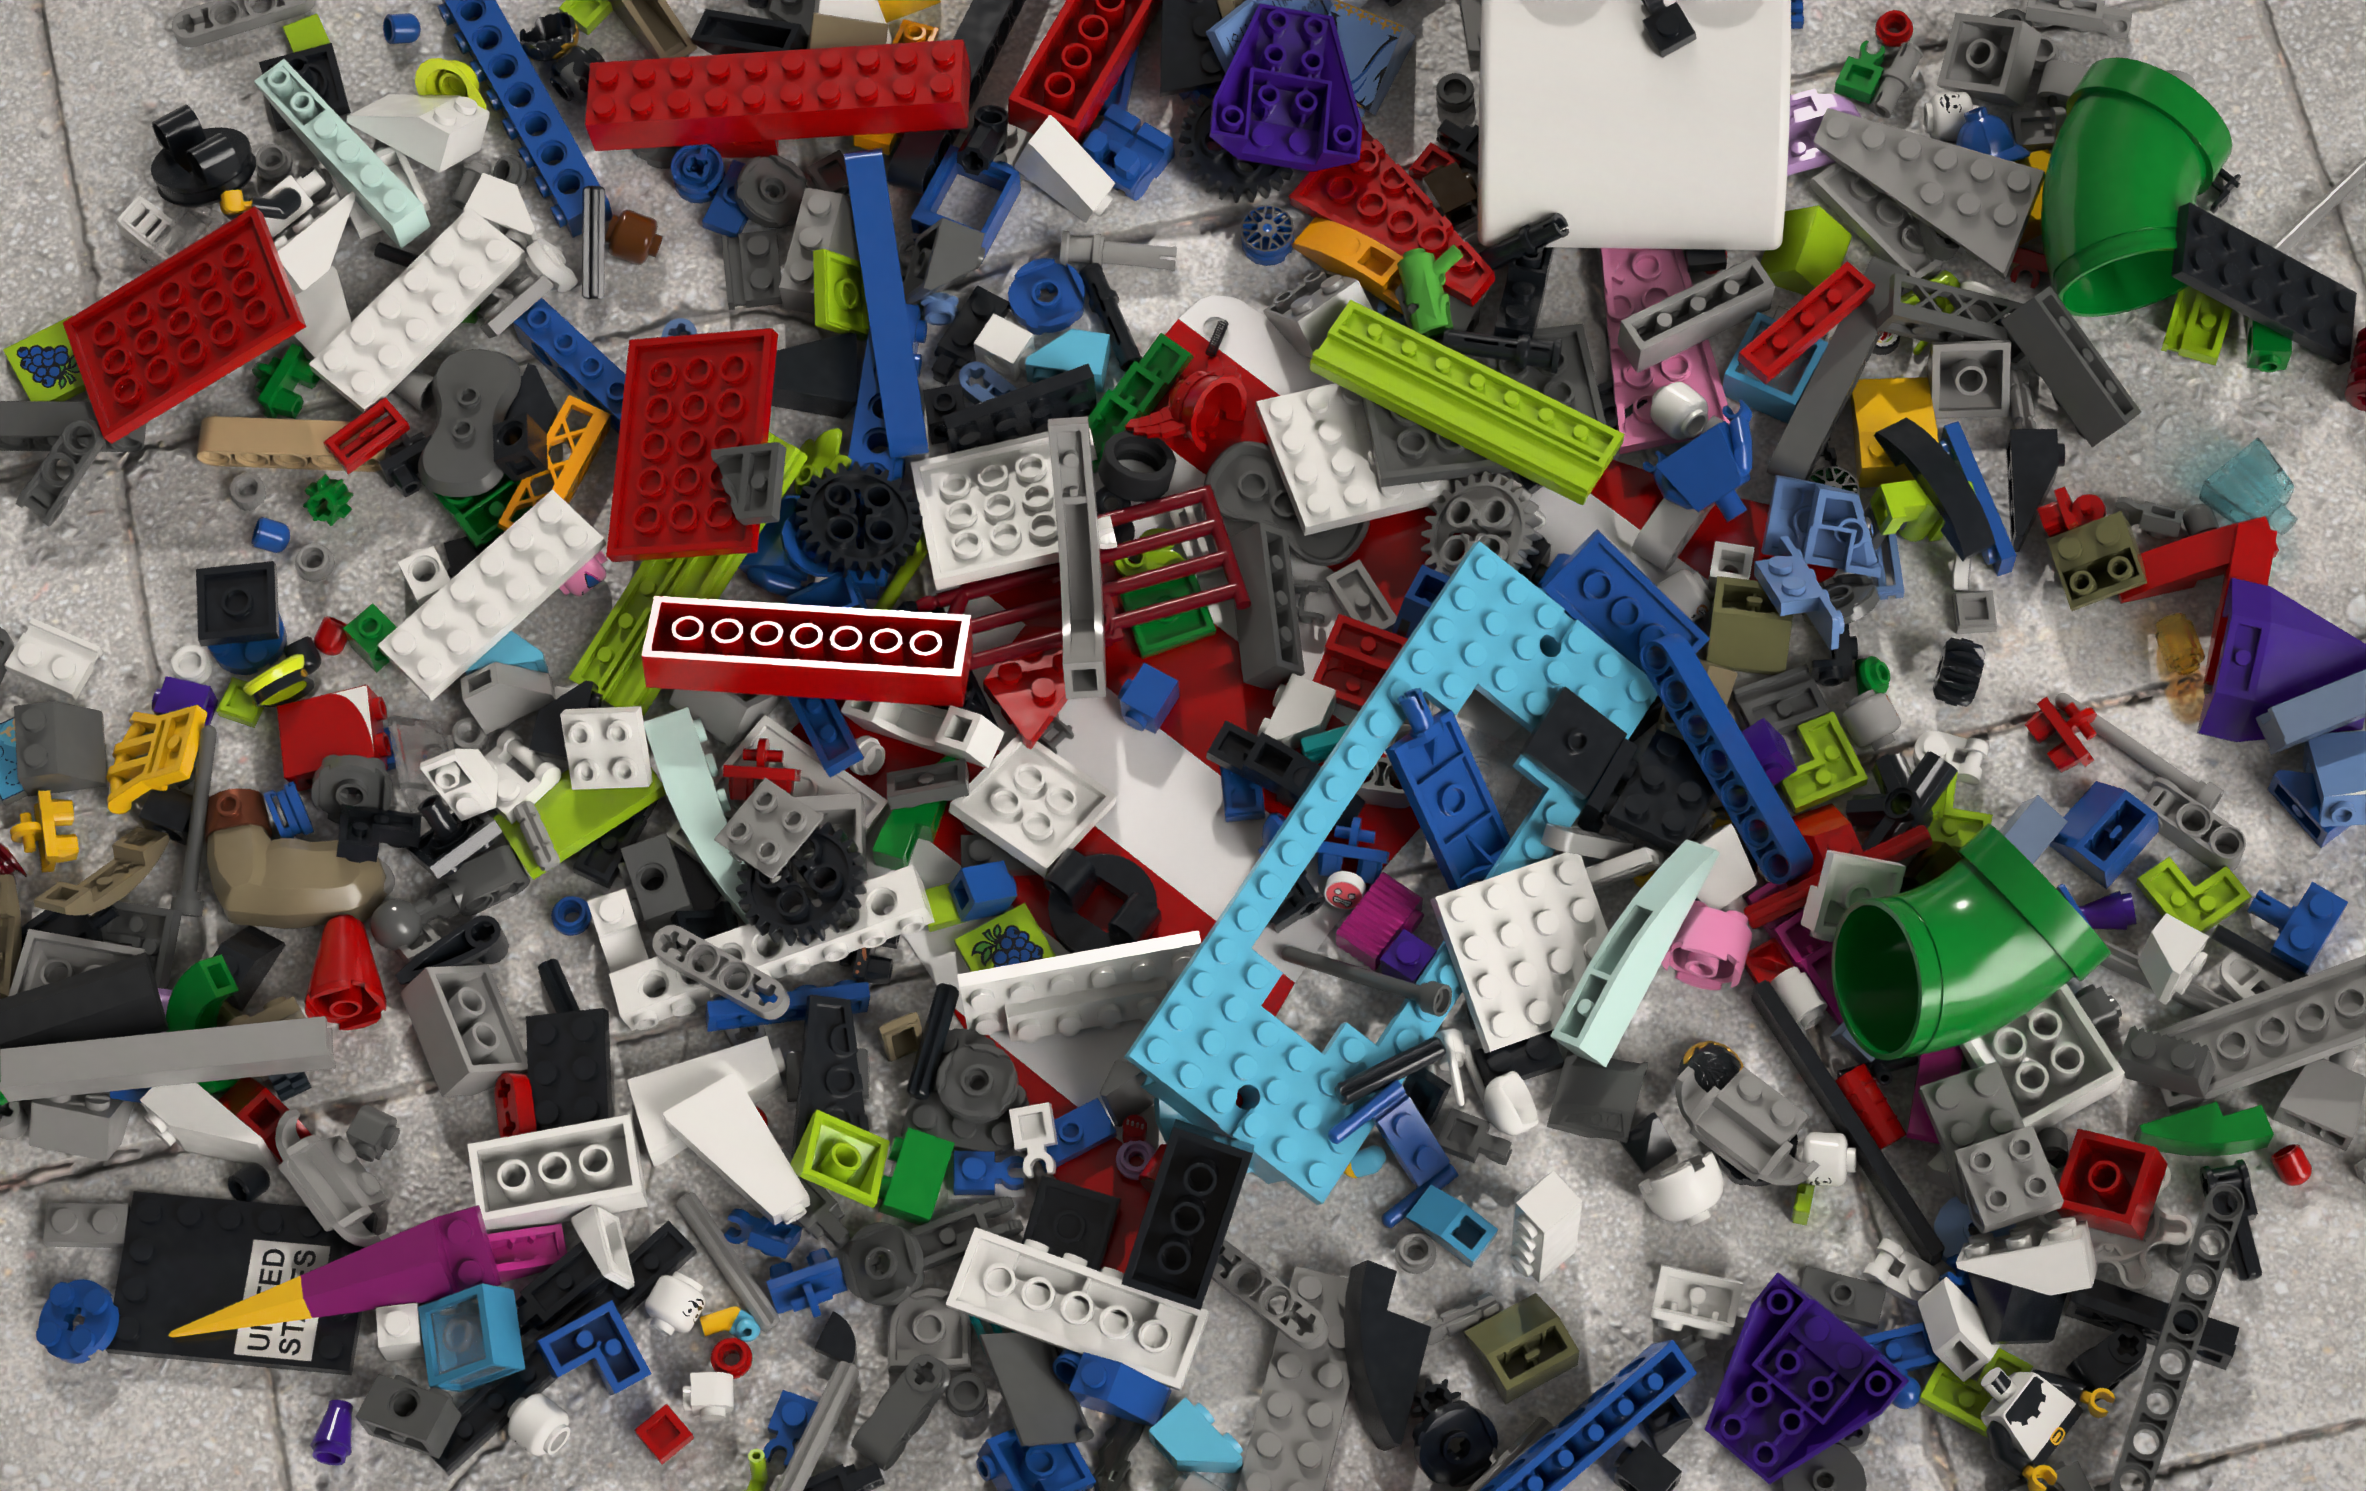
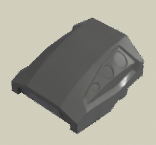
M1568 1050L1547 1127L1586 1138H1603L1627 1143L1642 1082L1647 1072L1648 1062L1635 1063L1611 1058L1607 1066L1604 1067L1581 1058Z

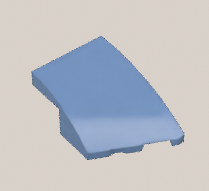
M1775 475L1761 549L1763 554L1778 556L1779 537L1788 536L1795 548L1801 550L1806 564L1838 568L1848 573L1880 578L1881 569L1876 558L1858 493L1811 481Z

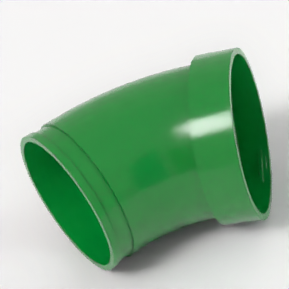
M2119 57L2099 60L2089 67L2067 101V118L2059 131L2050 154L2043 184L2041 205L2043 251L2052 287L2070 314L2081 317L2108 316L2137 310L2171 297L2189 286L2171 276L2174 249L2177 248L2176 227L2178 208L2189 202L2195 205L2197 196L2209 189L2232 152L2231 135L2222 117L2201 94L2184 81L2156 66L2138 60Z
M1989 823L1958 851L1962 859L1939 877L1904 893L1858 900L1848 907L1842 915L1835 932L1832 947L1833 987L1840 1014L1855 1042L1870 1056L1880 1060H1893L1941 1051L1978 1039L2026 1014L2052 996L2073 977L2081 982L2112 954L2102 939L2064 896L2003 834Z

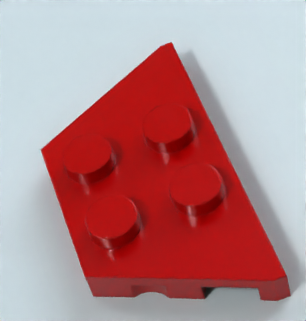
M1025 625L1012 643L1063 628ZM1063 645L996 663L983 680L984 692L994 704L1001 708L1002 716L1009 725H1014L1022 736V743L1029 749L1033 748L1068 701L1065 694L1063 673Z

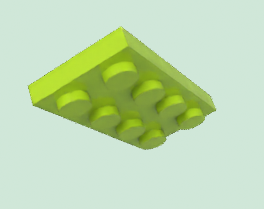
M652 767L653 782L649 787L572 790L569 769L561 773L559 782L534 804L540 815L541 822H543L554 845L553 848L560 858V863L666 795L664 786ZM500 814L493 817L532 879L535 880L546 873L537 865L533 851H531L520 828V823L516 820L511 824Z

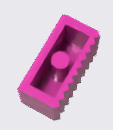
M1382 872L1356 905L1355 909L1352 910L1351 914L1342 923L1341 927L1338 928L1336 932V945L1358 961L1363 962L1365 966H1369L1371 970L1376 971L1380 965V958L1402 930L1406 929L1413 933L1424 918V913L1421 912L1423 898L1385 872Z

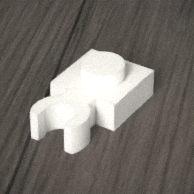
M1047 1102L1009 1109L1015 1150L1018 1152L1027 1150L1028 1153L1023 1161L1025 1175L1029 1179L1034 1178L1033 1166L1039 1160L1046 1162L1048 1174H1055L1056 1162L1047 1153L1046 1148L1047 1146L1058 1145L1052 1104Z

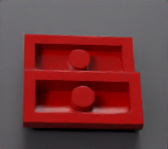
M1339 613L1324 646V655L1312 681L1336 690L1337 704L1360 711L1408 638Z

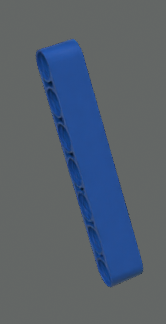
M1672 633L1645 643L1639 653V660L1644 672L1763 875L1771 883L1780 885L1808 874L1813 866L1811 849L1689 642L1684 636Z

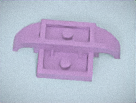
M1816 89L1790 95L1787 176L1835 163L1833 159L1815 148L1813 141L1827 108L1861 117L1856 106L1850 100L1834 94H1818Z

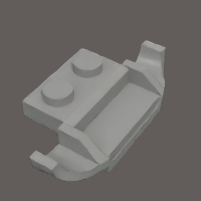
M1689 1066L1677 1077L1675 1083L1677 1103L1682 1116L1691 1127L1690 1134L1752 1181L1756 1182L1758 1179L1774 1185H1797L1805 1182L1820 1166L1814 1160L1806 1164L1789 1155L1793 1147L1790 1140L1804 1127L1809 1115L1747 1068L1743 1067L1722 1090L1714 1086L1708 1093L1698 1085L1694 1076L1695 1071Z
M297 1109L286 1111L276 1127V1147L283 1160L278 1168L326 1232L335 1230L348 1242L362 1247H368L391 1237L388 1232L379 1235L373 1234L362 1223L373 1213V1210L378 1209L388 1199L380 1190L381 1186L376 1177L367 1172L357 1159L353 1146L346 1140H343L340 1135L321 1141L315 1134L300 1139L296 1132V1123L300 1113Z

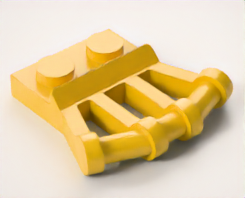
M194 705L162 715L134 712L129 719L131 726L123 740L115 744L112 754L115 759L114 765L108 768L106 779L110 783L111 792L107 797V805L110 812L124 814L131 809L132 801L149 790L166 791L169 784L190 779L199 747L201 730L205 725L207 717L205 710L198 705ZM155 730L154 733L144 735L145 732ZM148 753V756L136 759L137 756Z

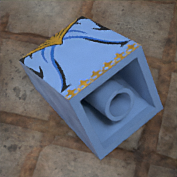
M1334 0L1328 15L1334 17L1360 117L1363 118L1365 112L1376 116L1416 36L1403 25L1342 1Z

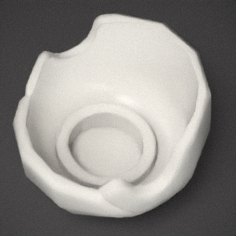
M1508 1072L1489 1082L1484 1093V1110L1488 1120L1498 1131L1511 1136L1519 1135L1538 1124L1539 1119L1532 1096L1517 1072Z

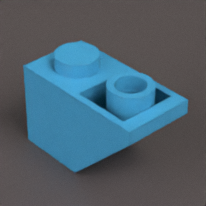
M1433 1185L1429 1186L1406 1216L1407 1220L1469 1268L1473 1267L1498 1232L1495 1226L1465 1203Z

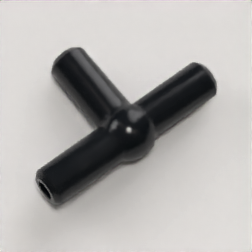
M1918 1056L1902 1057L1893 1060L1875 1058L1872 1062L1863 1064L1866 1065L1872 1077L1880 1085L1885 1086L1892 1082L1893 1076L1891 1072L1917 1065L1919 1060ZM1862 1064L1838 1070L1836 1073L1837 1078Z

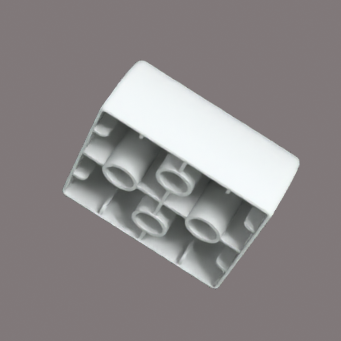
M1481 0L1478 241L1484 246L1491 247L1519 233L1520 228L1527 224L1533 226L1556 213H1560L1568 223L1566 228L1569 229V234L1544 247L1776 250L1779 248L1783 240L1788 169L1791 88V0H1663L1666 7L1675 2L1679 4L1696 32L1697 37L1696 40L1663 58L1643 27L1642 20L1651 15L1641 0Z

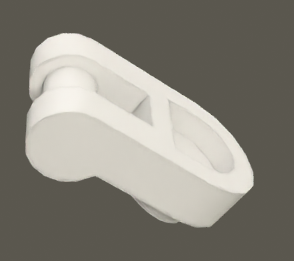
M538 238L526 248L528 256L525 260L530 269L537 276L545 274L547 278L552 280L558 292H567L576 286L578 280L573 271L564 265L566 259L560 249L541 238Z
M1928 731L1918 737L1914 746L1913 758L1918 766L1927 751H1931L1958 770L1957 781L1967 784H1978L1983 772L1980 768L1981 761L1987 758L1990 746L1984 740L1977 738L1966 739L1940 731ZM1954 753L1966 756L1965 762L1961 764L1953 762Z
M2236 952L2227 955L2220 966V982L2237 1001L2256 995L2253 990L2258 985L2265 991L2284 985L2273 973Z
M1886 1238L1882 1239L1876 1249L1878 1256L1874 1263L1869 1262L1862 1273L1869 1282L1887 1286V1292L1914 1306H1918L1917 1302L1940 1282L1938 1280L1940 1275L1932 1265L1910 1254L1899 1244ZM1892 1263L1903 1268L1899 1278L1888 1272Z

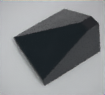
M1655 1111L1630 1131L1627 1143L1620 1141L1643 1174L1677 1152L1674 1143Z
M1673 1394L1641 1423L1657 1452L1663 1455L1693 1424V1421Z

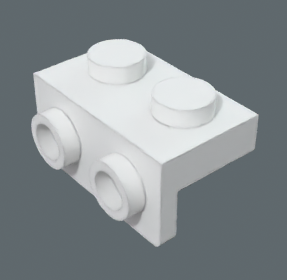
M1661 1265L1650 1317L1658 1319L1657 1326L1666 1329L1682 1331L1683 1325L1699 1328L1698 1335L1723 1340L1724 1334L1733 1335L1743 1282Z

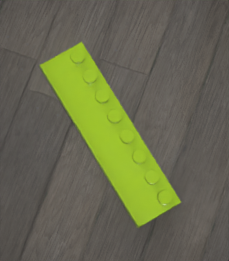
M1351 299L1328 331L1327 338L1323 344L1312 354L1309 369L1312 372L1580 505L1585 504L1587 497L1624 441L1625 434Z
M769 432L768 443L779 442L786 447L782 487L783 498L808 456L792 444L790 445ZM766 523L760 524L759 534L763 530ZM747 553L643 560L569 679L578 685L586 680L594 682L599 687L598 693L603 694L604 701L614 707L641 706L644 717L662 689L646 687L641 657L654 596L718 600Z

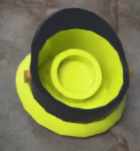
M296 654L281 661L245 684L243 691L253 699V703L257 707H277L305 697L313 690L315 684L308 677V673L304 669V655Z

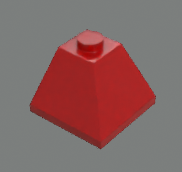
M1832 803L1792 817L1811 849L1813 866L1808 874L1788 881L1786 884L1789 887L1821 872L1827 850L1854 855L1863 852L1852 824Z

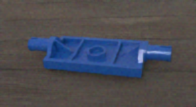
M1421 688L1409 690L1404 693L1406 698L1401 695L1397 700L1401 704L1412 729L1385 751L1449 890H1457L1465 887L1472 881H1483L1511 838L1453 711L1441 710L1432 716Z

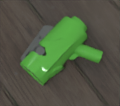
M1452 245L1437 260H1435L1433 253H1428L1423 248H1417L1405 252L1403 259L1397 263L1402 283L1395 290V295L1408 328L1430 339L1444 335L1445 328L1453 329L1450 298L1448 294L1444 293L1443 285L1446 282L1445 273L1463 257L1462 252L1455 245Z

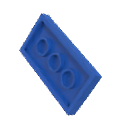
M1598 529L1541 585L1575 620L1578 619L1643 672L1639 653L1641 647L1649 641L1672 633L1680 634L1686 638L1696 654L1710 640L1702 629Z

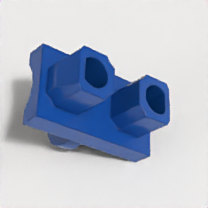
M1353 817L1351 828L1336 825L1334 837L1349 839L1348 845L1323 841L1316 853H1319L1318 875L1329 877L1333 873L1341 871L1343 858L1358 860L1356 874L1365 883L1374 884L1382 873L1383 864L1388 865L1390 853L1358 847L1359 841L1374 844L1376 832L1362 830V818Z
M821 1248L809 1253L806 1257L809 1266L793 1272L789 1262L784 1261L772 1265L769 1268L770 1280L766 1281L776 1312L781 1314L792 1309L794 1312L810 1307L814 1318L821 1316L818 1304L833 1299L832 1295L848 1290L838 1258H832L826 1248Z

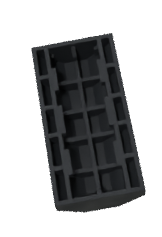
M146 952L0 999V1049L155 1034L169 1030L150 959Z

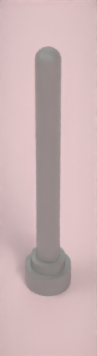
M2366 157L2274 243L2272 247L2284 254L2291 250L2366 178Z
M2060 693L2055 698L2056 706L2063 711L2071 702H2074L2080 711L2087 708L2066 693ZM2099 715L2090 723L2098 735L2160 777L2174 783L2182 792L2204 805L2210 811L2216 807L2223 796L2224 790L2212 782L2207 784L2202 780L2199 783Z

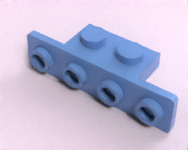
M1788 536L1779 537L1778 556L1767 560L1755 561L1754 575L1780 616L1806 612L1829 650L1838 649L1839 634L1844 632V619L1841 611L1835 609L1830 601L1828 591L1822 589L1819 585L1814 570L1809 569L1804 562L1801 550L1795 548Z

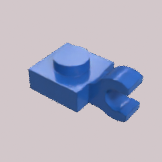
M734 1209L729 1214L727 1220L737 1223L741 1230L730 1227L724 1236L728 1242L733 1244H740L748 1240L747 1246L756 1248L767 1256L786 1259L800 1241L803 1227L792 1223L786 1225L784 1221L774 1225L764 1215L759 1219L743 1209Z

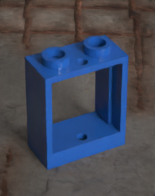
M950 145L911 216L913 236L918 237L941 218L956 222L937 214V211L957 174L1002 191L980 231L985 233L981 246L985 248V258L1021 191L1019 171H1016L1013 166L1006 162L998 161L992 162L989 169L983 170L978 176L965 173L964 168L957 163L959 148Z

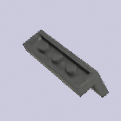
M1894 273L1890 276L1889 303L1877 315L1876 330L1930 343L2010 340L2001 320L2004 319L2006 314L2012 313L2022 306L2023 303ZM1901 287L1912 289L1921 302L1916 306L1902 303ZM1937 296L1947 298L1956 311L1952 314L1942 312L1933 299ZM1973 304L1982 306L1992 319L1987 323L1978 321L1968 308ZM2011 341V362L2018 363L2025 357V354L2017 344Z

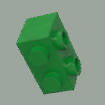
M909 1127L902 1135V1138L895 1136L887 1158L894 1161L890 1175H883L878 1196L881 1203L878 1212L919 1226L928 1223L931 1220L955 1143Z

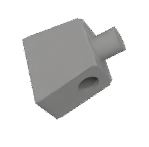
M2348 1049L2331 1055L2329 1060L2323 1058L2306 1064L2281 1101L2273 1120L2346 1151L2356 1133L2366 1087V1078L2352 1071L2357 1053L2352 1049Z

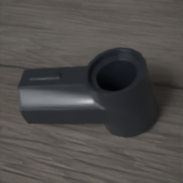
M985 105L975 111L974 125L957 152V163L964 168L965 173L978 176L983 170L989 169L996 155L1002 154L1006 150L1008 113L1004 108L995 105Z

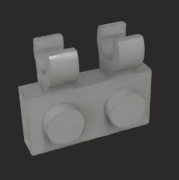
M545 274L535 279L529 275L522 281L516 278L505 288L507 294L514 296L506 304L502 300L494 305L487 303L476 313L479 319L483 318L486 321L480 328L489 339L498 336L551 290L554 285Z

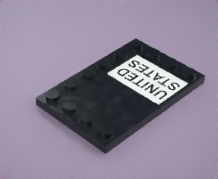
M134 1191L113 1305L117 1306L119 1310V1325L112 1342L105 1350L110 1354L352 1375L362 1311L181 1337H170L168 1335L177 1328L365 1247L348 1242L335 1230L326 1232L309 1208L305 1206ZM372 1213L362 1223L371 1233H376L378 1217L376 1213Z

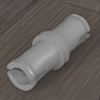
M1906 42L1902 43L1891 67L1884 70L1881 76L1882 84L1873 101L1869 104V109L1875 115L1882 118L1884 116L1890 118L1901 94L1908 91L1911 86L1910 77L1924 54L1916 45L1912 43L1907 45Z

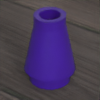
M2119 890L2085 905L2078 906L2092 929L2127 930V926L2137 924L2131 892L2121 894Z
M343 1400L329 1401L327 1411L310 1444L313 1449L312 1456L318 1462L327 1465H342L345 1463L346 1457L351 1455L353 1405Z

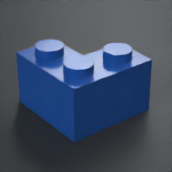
M612 1300L534 1342L553 1379L591 1360L610 1396L652 1374Z

